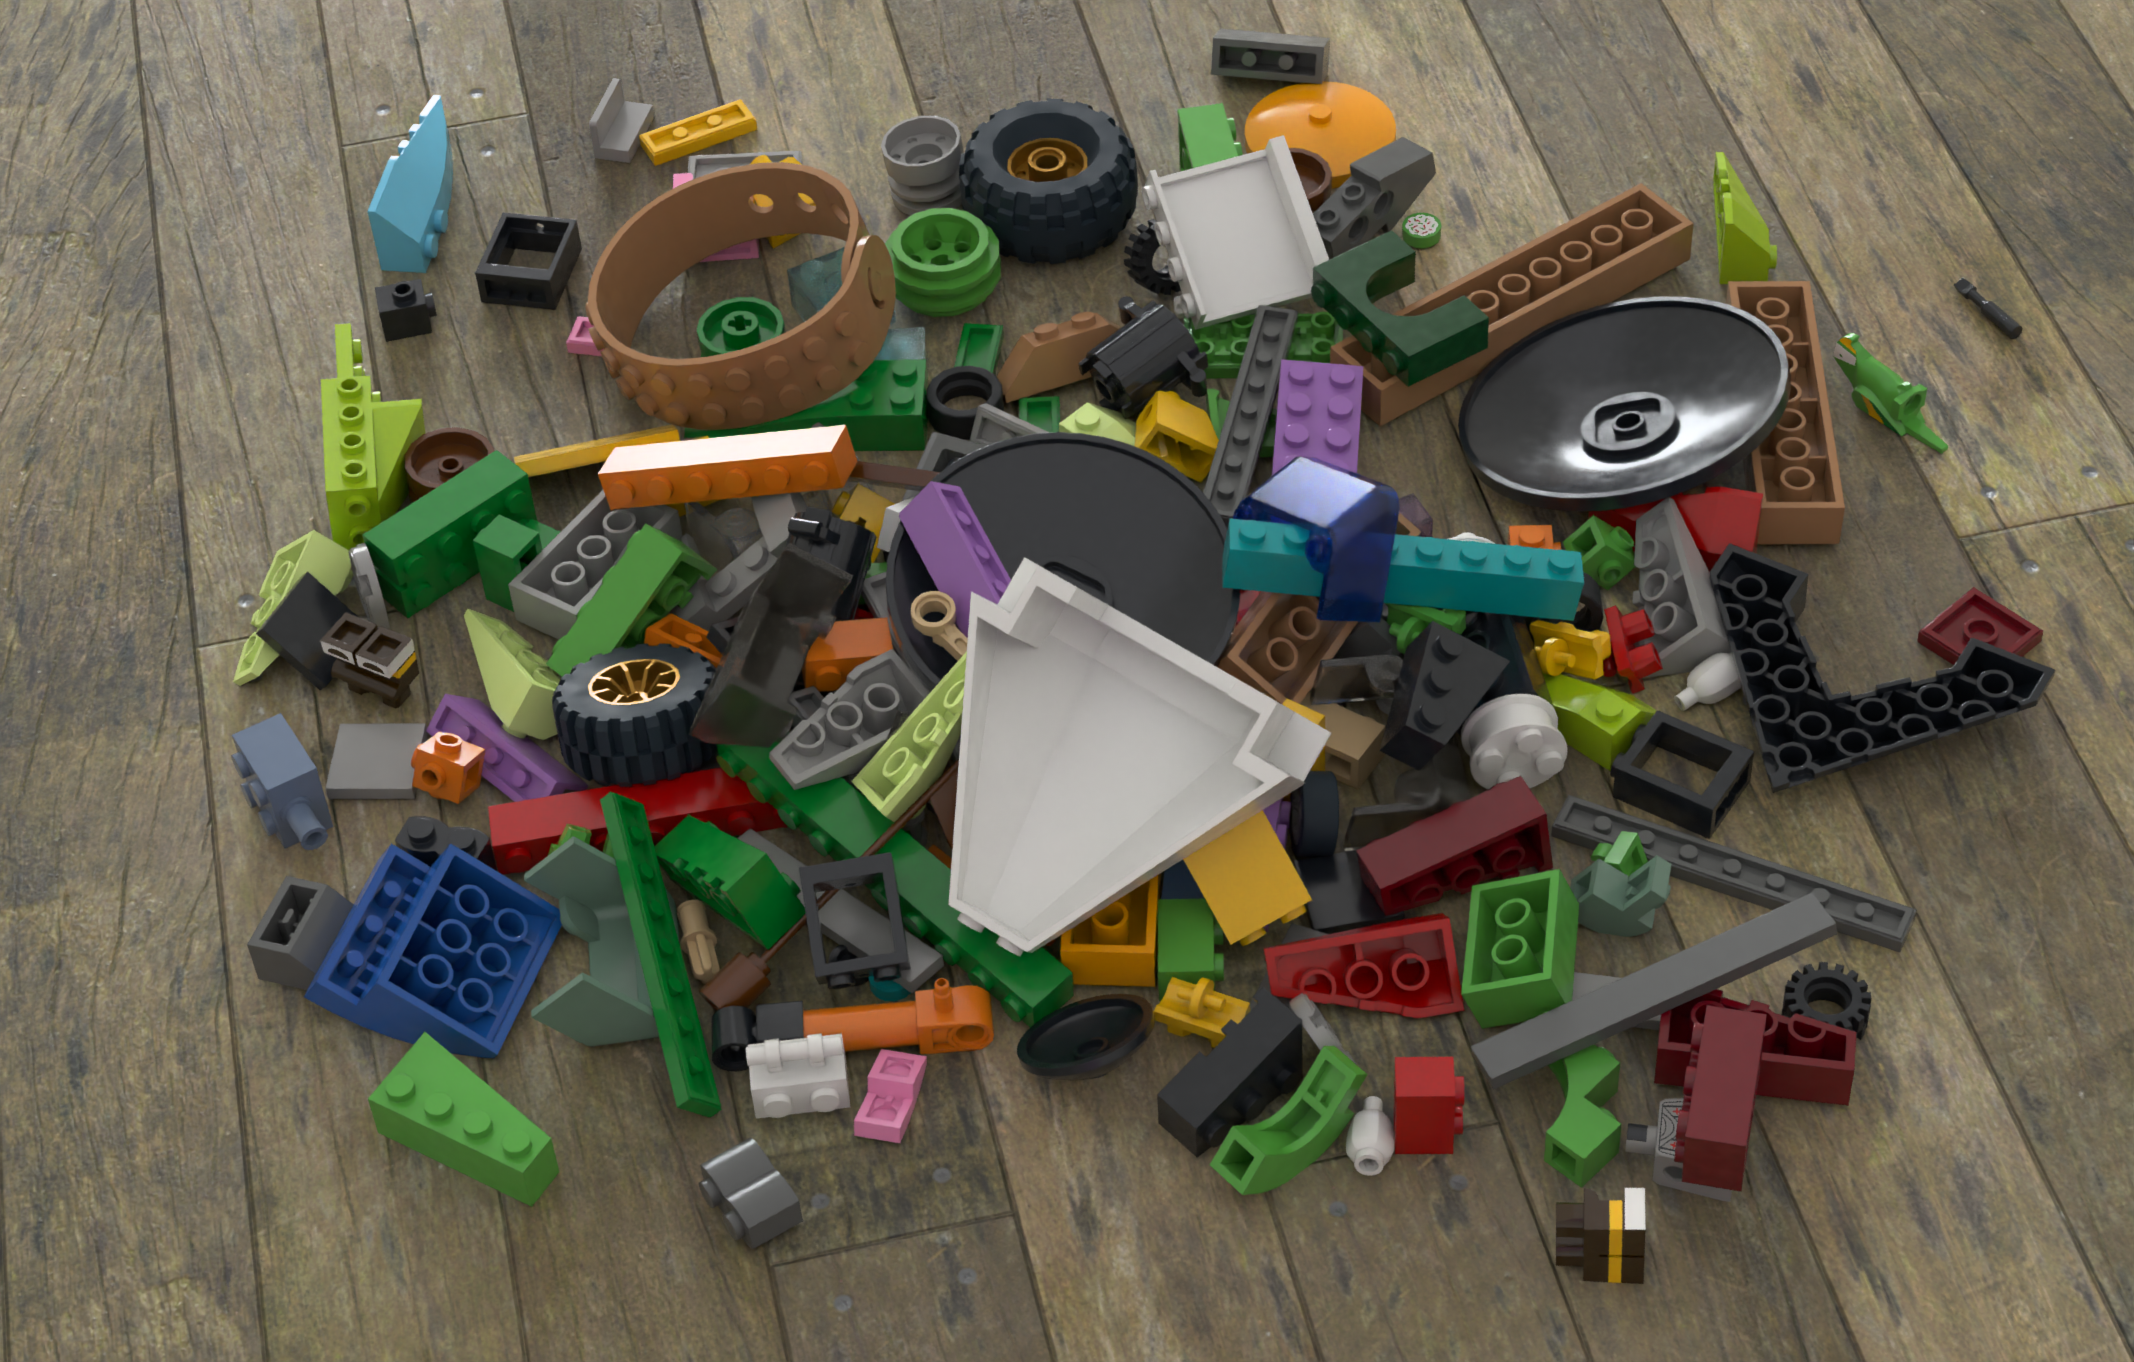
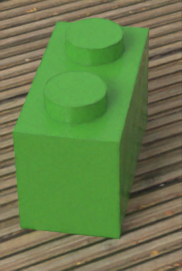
M1205 898L1158 899L1159 1001L1163 999L1172 977L1195 985L1199 979L1204 977L1213 980L1214 991L1215 981H1224L1223 953H1214V945H1223V930Z

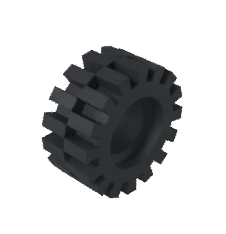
M1151 219L1148 220L1149 227L1143 224L1137 227V230L1140 232L1139 236L1131 233L1128 238L1134 243L1132 247L1125 246L1124 253L1130 255L1131 258L1124 259V265L1130 268L1127 273L1131 278L1135 279L1134 282L1157 294L1171 295V289L1179 292L1181 288L1178 281L1173 282L1171 279L1168 265L1161 270H1155L1152 266L1154 253L1161 245L1155 234V223L1157 221Z
M1819 962L1818 970H1814L1812 964L1804 966L1803 974L1796 970L1792 974L1791 981H1787L1781 1015L1791 1018L1796 1013L1857 1032L1856 1038L1861 1040L1865 1035V1029L1868 1025L1872 999L1871 992H1867L1868 985L1864 979L1857 982L1858 973L1854 970H1851L1847 975L1843 974L1844 965L1836 963L1835 970H1828V962ZM1818 1000H1826L1838 1004L1844 1011L1838 1014H1823L1815 1011L1808 1004Z

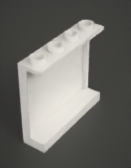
M1284 135L1269 139L1266 148L1260 151L1158 177L1156 170L1149 172L1145 186L1142 187L1143 201L1148 210L1153 209L1157 221L1155 223L1157 240L1161 246H1166L1170 257L1167 260L1170 277L1173 282H1179L1182 291L1180 296L1182 311L1186 318L1191 317L1195 330L1257 313L1259 305L1279 307L1312 298L1313 267L1328 261L1329 257Z

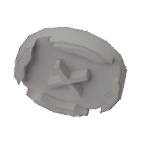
M1300 993L1289 1001L1292 1010L1302 1019L1303 1027L1320 1051L1323 1046H1335L1356 1064L1349 1051L1343 1049L1336 1036V1032L1314 1002L1310 1001L1306 993Z

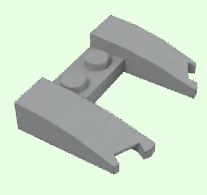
M801 492L751 497L763 537L713 578L707 581L701 576L689 590L694 597L683 609L675 606L668 615L672 613L709 631L712 624L726 621L773 583L777 578L789 536L788 523L795 513L806 512L807 505ZM685 533L680 541L700 555L694 538Z

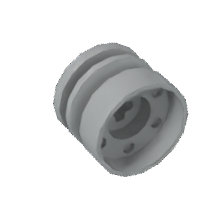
M917 116L903 120L893 126L884 135L881 149L895 207L905 214L913 215L932 208L955 209L960 206L962 201L959 163L964 150L958 127L949 119L938 116Z

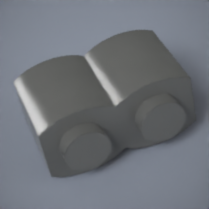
M751 1137L700 1165L703 1181L699 1182V1189L702 1196L711 1208L719 1206L724 1213L722 1215L723 1221L734 1240L737 1241L742 1238L751 1249H754L803 1222L800 1202L784 1177L774 1169L767 1155Z

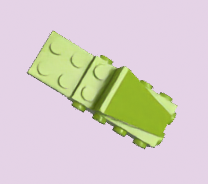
M351 323L335 324L337 378L321 379L325 492L332 540L345 549L350 550L356 547V545L364 543L363 534L393 516L408 496L409 487L405 472V454L411 443L423 434H426L422 399L381 402L380 391L372 392L370 375L366 376L365 369L362 366L356 365V363H363L361 339H353Z

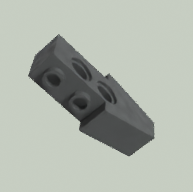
M1401 137L1350 164L1351 177L1313 213L1329 260L1368 242L1380 229L1389 232L1395 227L1436 174L1432 152Z

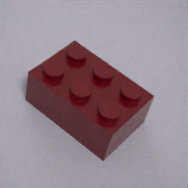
M1707 1005L1704 1024L1694 1022L1690 1047V1064L1687 1066L1685 1074L1684 1099L1682 1110L1680 1109L1678 1116L1677 1141L1674 1162L1683 1163L1682 1182L1742 1191L1762 1062L1766 1014Z

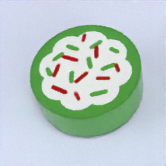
M1429 213L1411 214L1403 221L1402 238L1404 242L1414 248L1424 249L1432 247L1441 239V222L1436 216Z

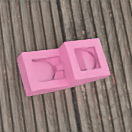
M881 1049L867 1077L868 1093L854 1119V1136L895 1143L901 1142L918 1098L927 1065V1056Z

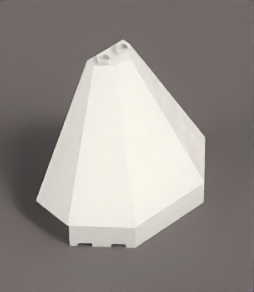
M1024 557L998 604L971 592L948 905L961 912L957 919L966 926L980 933L986 927L998 934L1000 937L996 943L1009 952L1020 957L1023 951L1033 953L1304 785V780L1330 737L1331 732Z

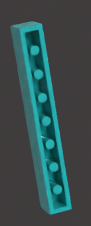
M1229 519L1222 556V588L1574 621L1584 586L1581 552L1255 520Z

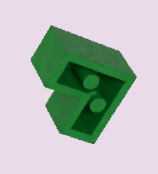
M498 515L486 528H483L473 540L486 600L514 612L508 584L560 531L534 519H531L524 526L501 515Z

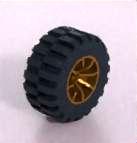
M659 643L658 646L636 644V647L624 649V647L612 649V652L602 655L599 653L594 655L585 664L580 662L574 666L570 674H565L561 678L552 697L554 718L564 762L580 777L588 781L594 779L598 784L609 786L611 783L618 784L620 787H632L633 784L643 783L646 786L657 784L656 781L667 778L669 781L678 778L681 773L687 770L692 772L701 766L703 760L709 761L716 754L715 735L727 726L719 675L715 666L699 652L694 653L690 648L683 646L673 648L671 644Z

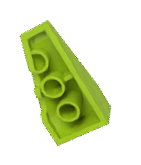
M1543 673L1558 717L1557 729L1564 736L1566 743L1611 771L1612 764L1620 752L1626 753L1631 747L1633 736L1639 725L1642 723L1647 725L1657 711L1631 694L1563 673L1558 676Z

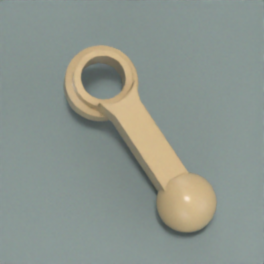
M929 591L916 597L911 605V618L914 627L924 635L933 637L934 643L944 647L958 661L967 651L968 638L955 625L956 607L953 599L940 591ZM929 612H941L945 615L938 622H927L923 619V616Z

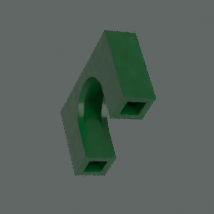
M1391 230L1313 267L1311 295L1318 307L1324 308L1332 315L1343 330H1348L1360 342L1365 351L1371 352L1384 364L1390 374L1396 375L1409 387L1487 349L1489 317L1465 295L1433 311L1417 316L1392 315L1375 307L1373 304L1379 299L1415 282L1416 251Z

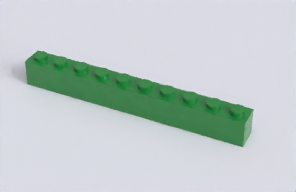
M753 704L715 735L718 750L716 759L723 771L730 777L737 775L747 784L750 793L759 802L771 804L777 810L782 821L792 830L800 829L808 836L814 849L824 857L830 855L836 861L859 858L894 823L842 777L794 790L769 759L770 752L789 732L756 704ZM901 828L875 854L892 853L903 921L909 931L918 938L924 936L935 945L936 951L943 955V960L950 966L957 964L968 974V978L973 986L984 988L999 1000L1001 1007L1015 1022L1022 1020L1031 1027L1043 1017L1060 1009L1074 996L1073 973L1043 947L1033 953L1023 951L1020 957L998 945L996 942L1000 936L985 927L982 933L961 923L957 919L961 912L948 905L951 869ZM884 881L865 884L871 890L875 901L888 911Z

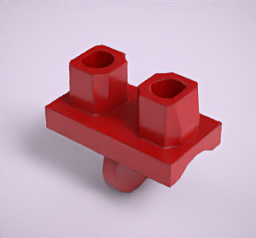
M1616 605L1604 609L1611 639V655L1603 660L1604 676H1614L1617 668L1620 676L1628 678L1629 687L1633 694L1645 690L1643 677L1663 669L1659 653L1652 642L1637 648L1635 647L1636 642L1655 635L1650 617L1644 609L1622 615Z

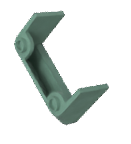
M573 836L524 874V881L559 899L560 921L564 929L571 935L588 942L590 976L583 972L532 1009L531 1017L590 1047L659 1038L615 859ZM665 888L679 941L676 904L671 894Z

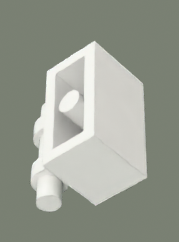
M822 1033L807 1035V1038L779 1041V1038L764 1040V1043L749 1044L746 1047V1058L750 1072L751 1094L756 1119L766 1117L781 1118L791 1114L816 1111L830 1112L835 1109L850 1107L847 1064L842 1034L822 1036Z

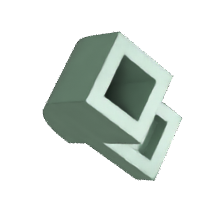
M1656 855L1628 876L1601 859L1596 860L1571 879L1570 888L1579 902L1578 922L1598 933L1624 937L1637 936L1650 931L1653 927L1655 909L1660 908L1670 894L1671 887L1668 883L1672 864Z

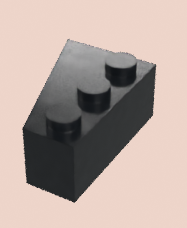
M1264 987L1252 997L1258 1004L1241 1022L1237 1024L1230 1019L1221 1029L1226 1037L1207 1056H1204L1199 1051L1157 1094L1158 1123L1196 1157H1199L1211 1147L1220 1146L1232 1126L1241 1125L1247 1120L1251 1121L1257 1118L1263 1112L1266 1105L1281 1094H1288L1293 1091L1303 1078L1302 1019Z

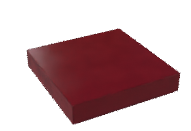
M1973 587L1922 628L1918 633L1917 642L1952 665H1955L1971 637L2023 657L2042 641L2043 630Z

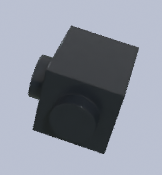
M421 279L375 287L377 305L386 342L432 333L430 317L437 316L432 293H424Z

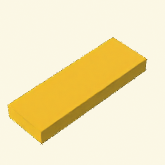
M739 99L639 135L640 145L652 163L657 166L757 130V122L743 101Z

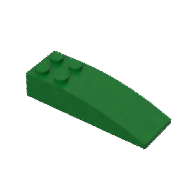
M874 360L846 388L810 408L787 417L747 427L720 430L685 428L684 439L703 436L718 438L846 425L854 451H924L926 448L928 426L927 387L929 386L927 360Z

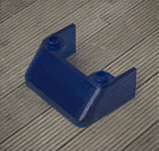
M1295 457L1246 496L1235 509L1233 519L1295 524L1310 531L1309 538L1305 544V555L1311 567L1315 571L1324 574L1317 619L1358 622L1381 621L1399 516V498L1396 491L1391 486L1318 458Z

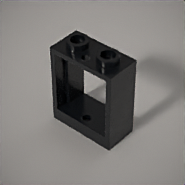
M503 212L475 272L481 302L556 310L582 250L577 220ZM515 249L556 253L549 270L508 266Z
M1657 710L1647 725L1643 723L1639 725L1626 753L1620 752L1615 758L1610 771V776L1614 778L1613 797L1710 839L1751 781L1754 751ZM1659 747L1718 773L1704 793L1700 795L1641 768L1654 750Z
M891 852L799 867L815 977L819 985L827 984L828 989H843L854 986L856 984L855 979L873 976L875 982L891 981L901 978V971L911 969L895 865ZM884 881L895 952L827 963L816 893Z

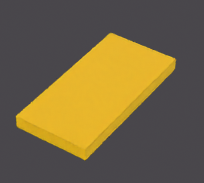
M671 424L515 456L514 462L528 474V477L604 462L616 447L680 441L678 429Z

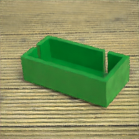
M496 450L364 533V543L374 565L383 599L408 619L478 574L480 570L473 540L483 528H486L498 515L524 526L531 519L537 521L528 474Z

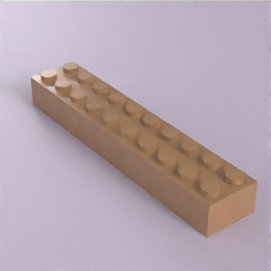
M1640 183L1392 314L1397 316L1422 315L1465 295L1489 317L1487 349L1409 387L1396 375L1390 374L1384 364L1371 352L1365 351L1353 335L1330 347V363L1363 366L1361 410L1381 427L1481 373L1505 349L1533 331L1573 313L1608 304L1690 260L1694 223Z

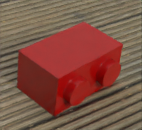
M1395 1057L1393 1106L1395 1154H1453L1454 1135H1463L1462 1106H1464V1076L1454 1075V1057Z

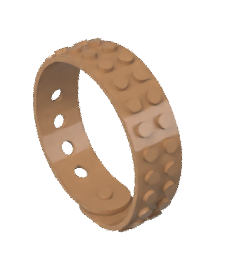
M770 162L737 166L703 175L673 188L644 206L618 230L603 251L591 277L586 313L589 322L594 327L588 330L597 350L604 349L600 353L611 377L615 379L620 376L615 382L621 393L628 401L633 398L646 414L672 425L697 430L747 427L787 417L810 408L846 388L870 366L883 346L892 319L896 296L895 275L892 260L885 243L879 236L869 234L851 191L840 180L821 169L801 164ZM798 193L809 196L816 206L805 203ZM755 194H763L768 196L773 204L769 207H760L755 205L750 197ZM809 233L832 236L846 241L841 265L842 286L819 312L786 333L748 348L700 358L668 359L646 355L630 348L643 315L659 293L685 270L710 255L747 241L784 234Z

